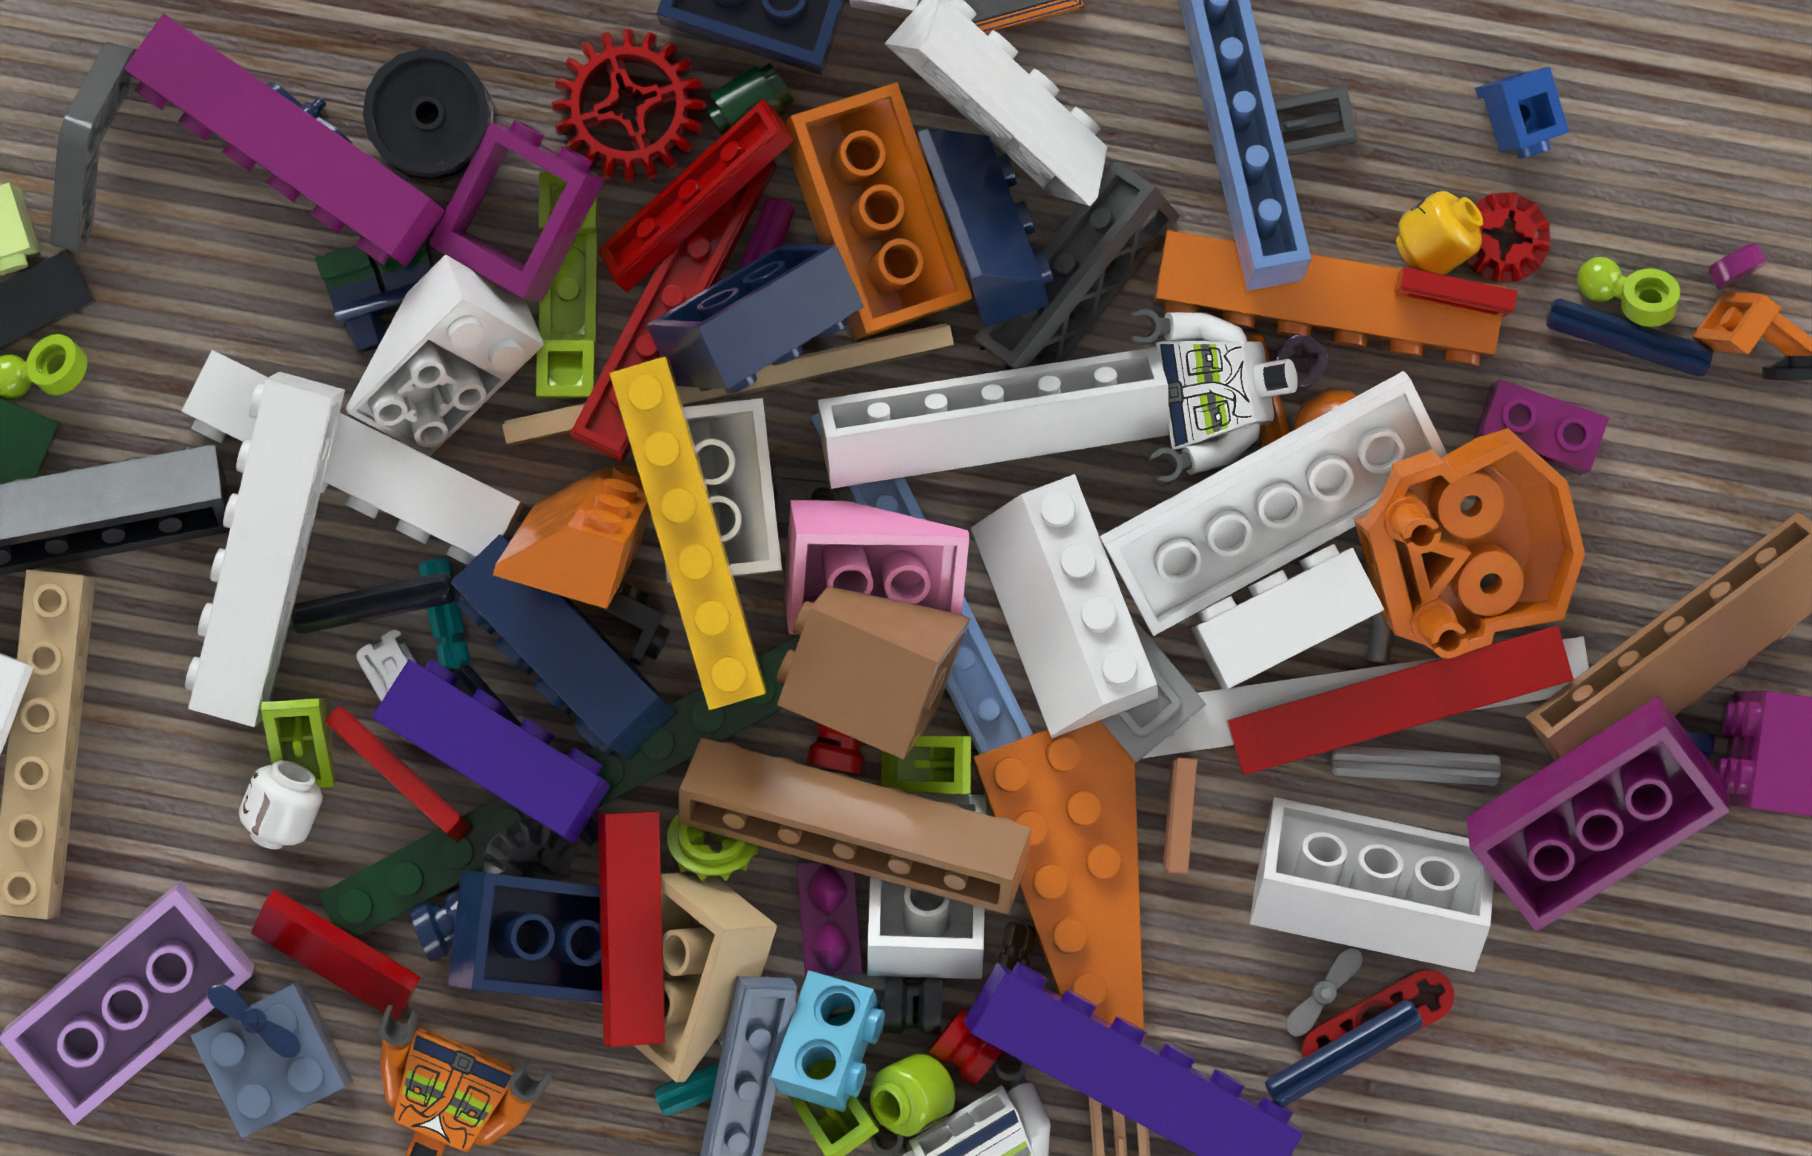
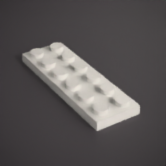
M1402 371L1101 535L1100 538L1149 630L1155 636L1355 527L1354 519L1365 517L1379 500L1392 472L1393 463L1431 449L1440 458L1446 455L1447 452L1411 379L1405 371Z

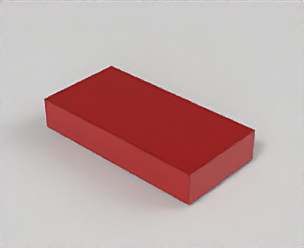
M1404 267L1398 272L1394 290L1399 296L1503 318L1514 311L1518 294L1517 290Z

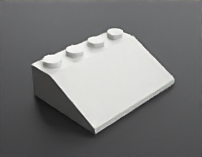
M922 0L885 42V45L983 135H988L995 146L1003 153H1007L1008 157L1049 195L1091 206L1098 198L1108 148L1095 136L1101 129L1098 124L1078 107H1074L1069 112L1054 98L1059 92L1056 85L1040 71L1033 69L1028 74L1013 60L1018 51L999 33L992 30L987 36L972 22L973 18L977 15L976 12L964 0Z

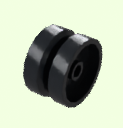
M421 48L398 54L378 69L365 94L363 119L369 140L393 169L415 181L438 184L463 177L491 122L496 123V115L490 93L467 63L446 51ZM436 106L438 117L433 123L423 124L418 120L428 116V107Z

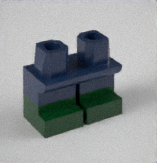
M427 239L407 267L392 257H389L384 265L376 261L385 286L384 292L374 258L354 245L315 257L321 278L326 284L333 304L337 323L347 327L348 334L360 353L378 348L386 333L381 316L398 311L407 292L434 266Z

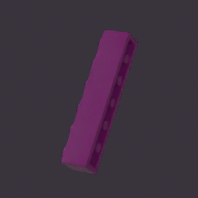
M164 13L124 68V70L140 81L134 90L136 93L160 110H163L168 102L184 112L178 122L203 140L207 141L212 132L228 143L222 153L249 172L256 163L272 173L266 183L295 203L300 194L316 204L310 214L339 234L345 225L358 233L361 237L355 246L382 265L385 264L389 257H392L407 267L445 213V210L430 197Z

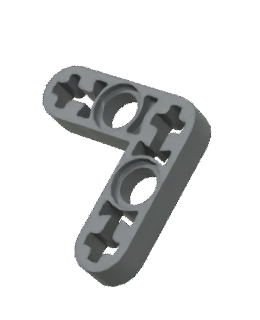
M106 42L64 117L57 145L51 224L52 246L81 253L86 246L94 218L100 143L131 86L133 76L124 68L135 54L136 49Z

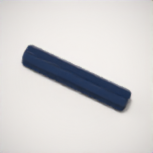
M1562 298L1554 300L1547 316L1546 325L1550 329L1694 376L1705 375L1712 361L1713 349L1710 346L1648 326H1642Z
M1403 1000L1268 1078L1265 1082L1266 1089L1278 1106L1285 1107L1417 1031L1423 1026L1422 1017L1411 1001Z

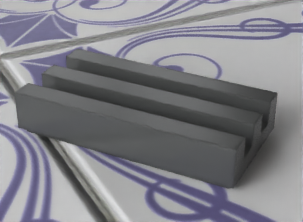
M1347 85L1273 99L1276 112L1333 101L1338 102L1339 111L1279 122L1281 134L1342 123L1343 132L1284 143L1287 156L1353 144L1358 141Z

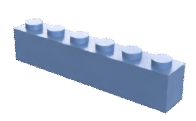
M1179 0L1246 290L1250 291L1303 281L1311 261V255L1250 0Z

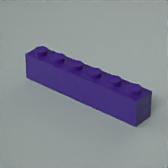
M997 962L964 1020L971 1034L1198 1156H1291L1303 1135L1302 1131L1290 1120L1294 1112L1286 1106H1278L1272 1098L1265 1095L1260 1103L1241 1094L1245 1086L1220 1070L1214 1069L1211 1076L1192 1067L1196 1059L1170 1043L1166 1042L1162 1050L1143 1041L1146 1032L1120 1016H1116L1111 1024L1093 1014L1097 1007L1096 1004L1072 990L1066 989L1063 997L1043 987L1047 978L1022 963L1017 962L1012 970Z

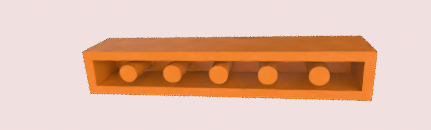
M1167 230L1165 233L1153 303L1165 305L1164 314L1168 312L1199 313V311L1221 314L1222 320L1245 329H1254L1255 320L1277 324L1276 333L1298 338H1310L1311 330L1334 333L1333 343L1366 348L1367 340L1371 339L1390 343L1389 352L1411 357H1423L1424 349L1446 352V362L1464 366L1478 367L1480 358L1489 359L1496 354L1502 317L1399 296L1394 290L1398 272L1401 269L1310 254L1311 261L1303 281L1247 291L1235 241Z

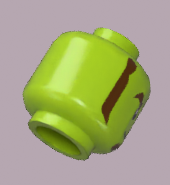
M913 1054L881 1069L872 1081L870 1104L875 1118L881 1125L898 1136L911 1137L943 1122L949 1117L954 1109L956 1098L954 1083L947 1069L938 1060L926 1054Z

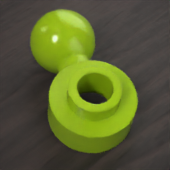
M1605 257L1589 259L1578 271L1577 285L1584 297L1594 302H1606L1614 297L1621 299L1623 313L1636 324L1648 327L1661 326L1671 321L1677 313L1680 286L1676 279L1665 271L1647 268L1637 270L1628 277L1622 275L1619 266L1611 259Z
M54 334L40 340L30 351L27 361L16 355L0 356V398L6 400L20 398L29 390L32 383H35L49 395H62L71 391L81 382L86 373L88 363L85 352L69 337Z

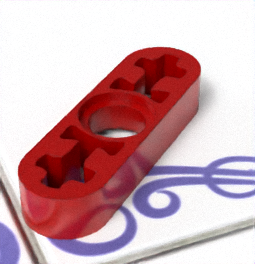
M1429 968L1415 970L1312 1027L1304 1035L1301 1042L1300 1051L1302 1059L1319 1049L1316 1039L1320 1036L1325 1035L1330 1041L1338 1039L1346 1034L1339 1027L1341 1023L1350 1019L1351 1030L1361 1025V1018L1367 1009L1373 1006H1383L1390 1009L1396 1004L1389 998L1398 991L1401 1001L1412 999L1419 993L1416 984L1420 980H1424L1431 986L1439 984L1442 991L1435 996L1438 1006L1430 1010L1424 1004L1415 1006L1423 1020V1026L1417 1030L1419 1031L1441 1019L1450 1011L1454 1002L1453 986L1445 975Z

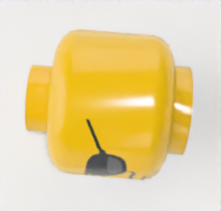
M1446 191L1433 193L1401 217L1398 226L1399 235L1396 238L1398 250L1405 262L1413 269L1441 275L1448 274L1479 251L1482 243L1479 227L1483 225V218L1476 205L1467 197L1459 199Z

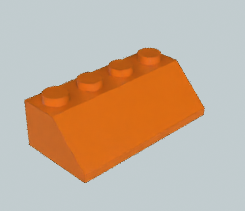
M898 82L810 109L788 118L784 124L794 141L787 147L819 243L820 245L837 246L864 305L863 308L846 317L854 343L910 325L973 298Z
M616 464L613 468L603 466L537 501L495 564L493 576L607 609L642 545L651 513L638 468L625 464Z

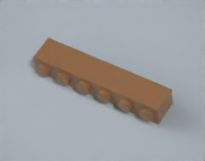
M1798 511L1525 716L1553 760H1558L1657 696L1661 698L1674 716L1682 710L1693 707L1707 691L1727 676L1741 671L1751 658L1771 643L1779 641L1790 634L1795 625L1812 613V521Z
M701 737L679 788V824L1004 914H1009L1028 861L1031 827L1018 824L1005 817H992L963 809L950 802H937L908 794L895 787H882L860 781L840 772H827L805 766L789 758L772 757L750 751L730 742L721 743Z

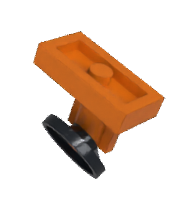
M1724 291L1692 336L1700 344L1710 346L1713 351L1749 355L1762 337L1785 355L1773 365L1762 367V379L1812 380V337L1779 313L1781 307L1764 294Z

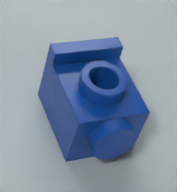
M1550 67L1523 71L1475 88L1478 99L1484 98L1499 152L1516 150L1518 159L1530 157L1550 150L1549 139L1569 132Z

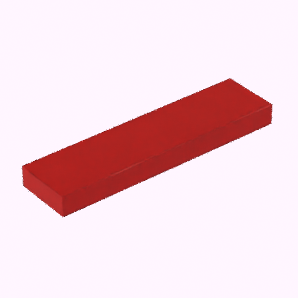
M763 99L757 103L599 248L598 252L614 282L626 292L630 291L794 141L779 114L768 102Z
M659 812L598 814L603 1044L609 1047L664 1044Z

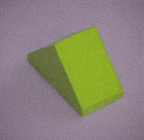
M317 698L261 702V714L272 765L279 760L295 762L314 774L315 783L320 788L334 787L332 729L324 722L330 715V699Z
M921 735L904 760L881 750V786L895 787L906 793L970 794L971 736Z
M829 1059L816 1062L810 1069L809 1078L815 1080L827 1078L833 1073L836 1063ZM859 1095L856 1098L849 1097L844 1112L788 1096L825 1156H845L879 1131V1122Z

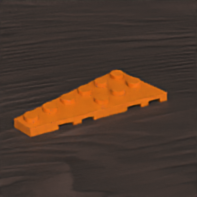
M1100 720L1051 738L1048 729L972 756L971 760L992 817H1005L1018 824L1031 827L1028 861L1018 888L1032 926L1035 928L1036 937L1057 994L1063 997L1066 989L1072 990L1096 1004L1097 1007L1093 1014L1112 1024L1115 1017L1120 1016L1144 1030L1134 760Z

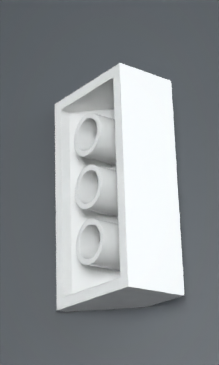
M1075 474L1019 495L971 527L972 534L1051 738L1159 698L1157 682Z
M1274 797L1255 881L1250 924L1475 972L1491 925L1494 878L1470 850L1469 838Z

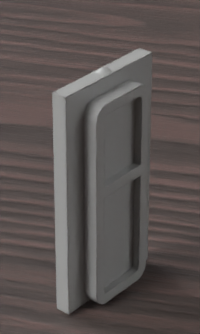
M1130 614L1157 682L1159 698L1100 721L1134 762L1137 763L1167 737L1173 736L1175 731L1204 708L1206 703Z

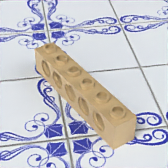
M26 570L17 660L34 668L8 737L0 812V915L46 920L60 917L96 577Z

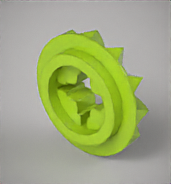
M679 813L674 817L667 832L669 857H673L677 861L681 873L690 870L697 873L702 882L707 876L720 875L727 881L732 872L736 870L747 871L751 858L758 853V845L710 832V835H714L717 842H722L720 853H715L709 845H704L705 831L679 824Z

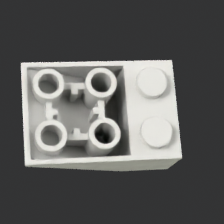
M444 255L407 292L346 406L348 414L430 457L544 346L527 302L451 257Z

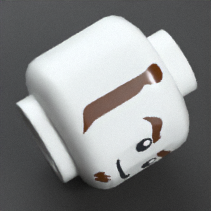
M285 760L276 761L273 765H267L256 770L239 808L240 820L245 828L251 832L250 836L254 842L265 848L280 849L283 845L293 846L307 838L323 801L320 787L315 783V776L310 770L295 762Z

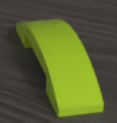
M539 172L540 235L567 184V181L551 172ZM598 195L544 300L539 301V333L544 346L537 351V398H589L595 386L598 314Z

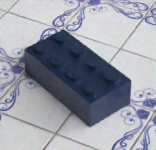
M499 534L450 582L462 594L455 602L456 605L478 627L482 626L490 635L495 631L501 635L494 644L516 667H521L529 675L534 671L538 673L540 678L533 685L557 709H562L568 716L574 711L580 717L573 726L596 750L599 748L606 756L614 750L629 759L677 710L568 597L493 576L495 564L510 543L508 539Z

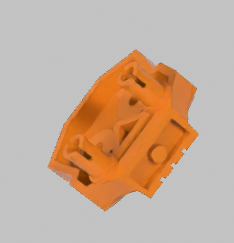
M1509 428L1477 437L1441 458L1431 449L1393 463L1392 472L1379 500L1365 517L1354 519L1370 582L1384 608L1379 614L1395 635L1431 648L1440 657L1446 659L1455 658L1456 656L1491 645L1494 633L1498 631L1564 620L1585 557V550L1568 481ZM1475 495L1474 505L1468 510H1461L1462 500L1467 496ZM1429 552V554L1423 560L1421 554ZM1489 573H1495L1494 582L1488 587L1481 588L1480 582L1482 578Z

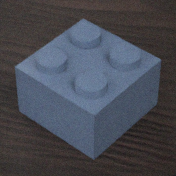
M303 980L249 1006L251 1009L257 1008L262 1010L266 1014L268 1021L291 1031L298 1038L301 1049L296 1057L285 1058L280 1056L267 1045L258 1033L252 1034L247 1032L243 1028L241 1021L230 1016L191 1035L241 1139L354 1082Z

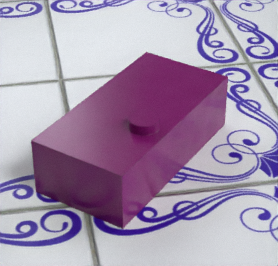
M1657 696L1472 813L1466 819L1470 850L1537 932L1729 813L1730 807L1723 779L1661 698Z

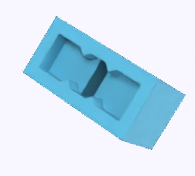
M808 970L771 1074V1079L779 1093L838 1111H845L849 1097L856 1098L862 1089L866 1075V1064L862 1063L867 1045L868 1043L875 1044L878 1041L884 1024L885 1012L880 1010L881 1004L872 988ZM843 1006L855 1009L854 1015L848 1023L842 1026H832L827 1023L830 1014L835 1009ZM824 1059L836 1062L833 1073L822 1080L809 1078L810 1069L816 1062Z

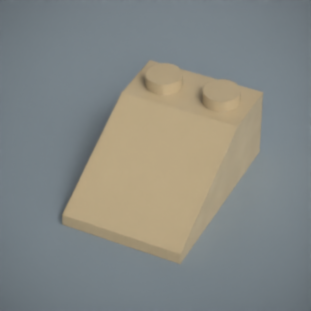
M694 872L661 874L665 1043L633 1045L676 1082H685L728 1023L737 976L761 977L777 929V925L716 876H707L702 882L697 873Z

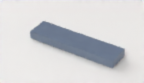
M737 976L700 1156H762L776 1092V1086L771 1079V1074L791 1021L797 986L792 978Z

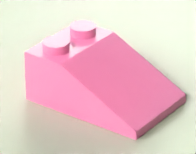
M790 500L783 588V604L789 634H795L793 633V627L803 604L806 601L814 603L827 586L962 615L969 547L968 530L850 501Z

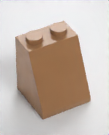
M827 586L814 603L806 601L797 616L793 633L800 635L796 651L790 649L787 652L778 671L776 680L783 683L784 686L777 705L904 760L938 711L971 618L958 613Z

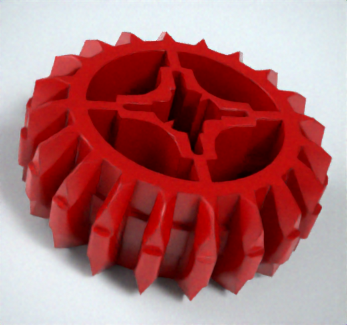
M625 29L622 35L623 46L615 47L611 34L605 32L601 34V41L605 51L596 54L592 45L585 42L581 45V50L589 61L584 66L575 59L568 58L566 60V68L577 77L574 82L565 78L556 79V89L570 95V99L553 101L552 110L558 114H570V118L557 123L555 129L558 135H569L576 132L577 135L565 147L577 153L585 148L588 149L584 156L592 161L588 171L592 170L601 159L604 161L601 173L604 180L611 181L617 166H623L625 183L634 184L636 166L643 165L648 180L653 181L657 179V171L652 162L662 158L665 166L670 171L678 167L675 158L670 153L674 146L684 154L690 155L694 150L692 144L683 138L682 134L684 131L694 135L702 134L703 125L697 120L688 118V115L705 112L706 102L701 99H688V95L700 91L703 88V84L699 77L682 80V77L693 68V63L688 57L679 60L673 65L670 63L677 52V46L673 42H668L659 53L654 52L657 45L655 33L647 32L642 47H636L633 30ZM624 63H641L653 67L662 73L671 84L658 87L657 84L647 87L638 86L630 80ZM608 69L612 86L610 94L604 101L593 105L594 109L583 112L584 99L589 86L600 73ZM621 81L624 82L628 94H632L635 101L639 97L644 99V103L636 107L638 116L635 118L639 127L638 132H635L630 119L626 120L623 112L619 116L614 114V110L622 106L621 97L623 94L619 85ZM676 101L675 115L670 127L658 141L651 145L647 133L648 119L656 111L665 108L664 104ZM600 125L602 129L610 126L621 127L629 133L635 151L611 149L598 142L588 132V129Z

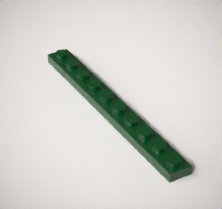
M800 635L757 657L767 689L765 694L709 710L703 688L701 687L671 703L677 712L629 759L614 750L606 756L599 748L596 750L593 746L582 751V753L603 765L598 776L611 785L597 809L692 758L701 737L722 742L783 709V707L777 704L784 684L776 679L787 652L790 649L796 651ZM497 797L463 815L471 824L469 827L472 829L459 843L439 828L317 895L332 923L358 938L460 883L462 870L483 871V856L493 837L511 824L533 818Z

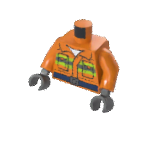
M388 1005L379 1026V1033L383 1039L379 1065L385 1101L391 1108L395 1109L393 1121L415 1131L405 1156H442L447 1145L464 1152H468L474 1144L490 1146L522 1123L534 1101L541 1096L552 1079V1075L549 1072L546 1073L541 1081L531 1079L526 1073V1067L531 1061L529 1059H524L518 1067H515L424 1027H420L415 1031L419 1020V1013L415 1010H412L408 1023H400L392 1016L393 1005Z

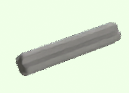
M1345 746L1332 750L1331 770L1336 776L1495 786L1499 783L1501 776L1500 757L1496 755Z

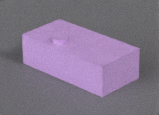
M180 880L7 1025L0 1035V1042L70 1122L75 1125L214 1008L208 999L210 987L216 984H223L235 991L252 976L255 965Z

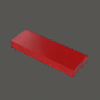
M337 706L324 720L457 843L472 829L469 827L471 824L344 707L339 708Z
M274 889L265 900L251 931L252 935L382 1013H385L388 1005H393L392 1016L396 1021H398L406 1009L421 979L416 973Z

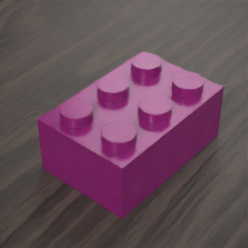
M1773 691L1735 692L1734 701H1726L1721 720V734L1729 736L1726 759L1718 758L1715 770L1724 781L1729 806L1812 816V697Z

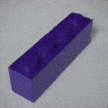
M408 659L372 718L575 844L611 786L598 776L603 765L574 747L567 757L549 746L555 736L527 718L524 719L520 727L502 716L507 706L484 691L477 689L473 697L454 687L460 677L430 659L426 667L423 668Z

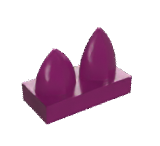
M816 861L797 863L805 978L808 970L827 976L861 974L862 960L855 872Z

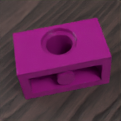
M1500 379L1491 385L1473 438L1509 428L1548 464L1582 475L1591 472L1609 417Z

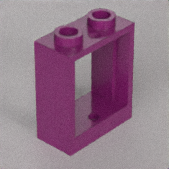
M514 120L511 127L491 122L428 245L523 299L543 301L605 180L588 171L592 161L583 155L563 146L559 153H556L542 145L541 142L545 135L535 128L518 120ZM508 149L567 181L525 265L466 232Z

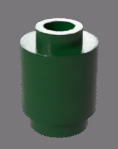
M771 63L766 64L760 69L754 65L709 94L714 105L708 108L706 112L718 132L723 136L763 99L777 111L780 117L785 114L783 108L792 103L794 99Z

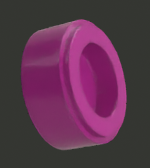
M1751 243L1715 262L1709 267L1708 273L1719 290L1757 271L1767 264L1768 260L1759 244Z

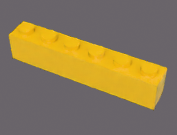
M665 356L609 373L708 709L712 710L763 695L767 689L669 358Z

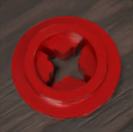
M1516 192L1492 193L1475 203L1483 218V225L1479 227L1482 243L1477 254L1466 261L1468 265L1478 275L1498 283L1520 281L1539 269L1547 256L1551 242L1550 222L1539 209L1537 202L1531 201ZM1509 214H1511L1513 233L1521 235V238L1529 240V243L1512 244L1508 252L1504 254L1503 261H1501L1499 241L1491 238V235L1483 234L1482 230L1488 232L1492 229L1499 230L1502 228L1504 221L1508 219Z

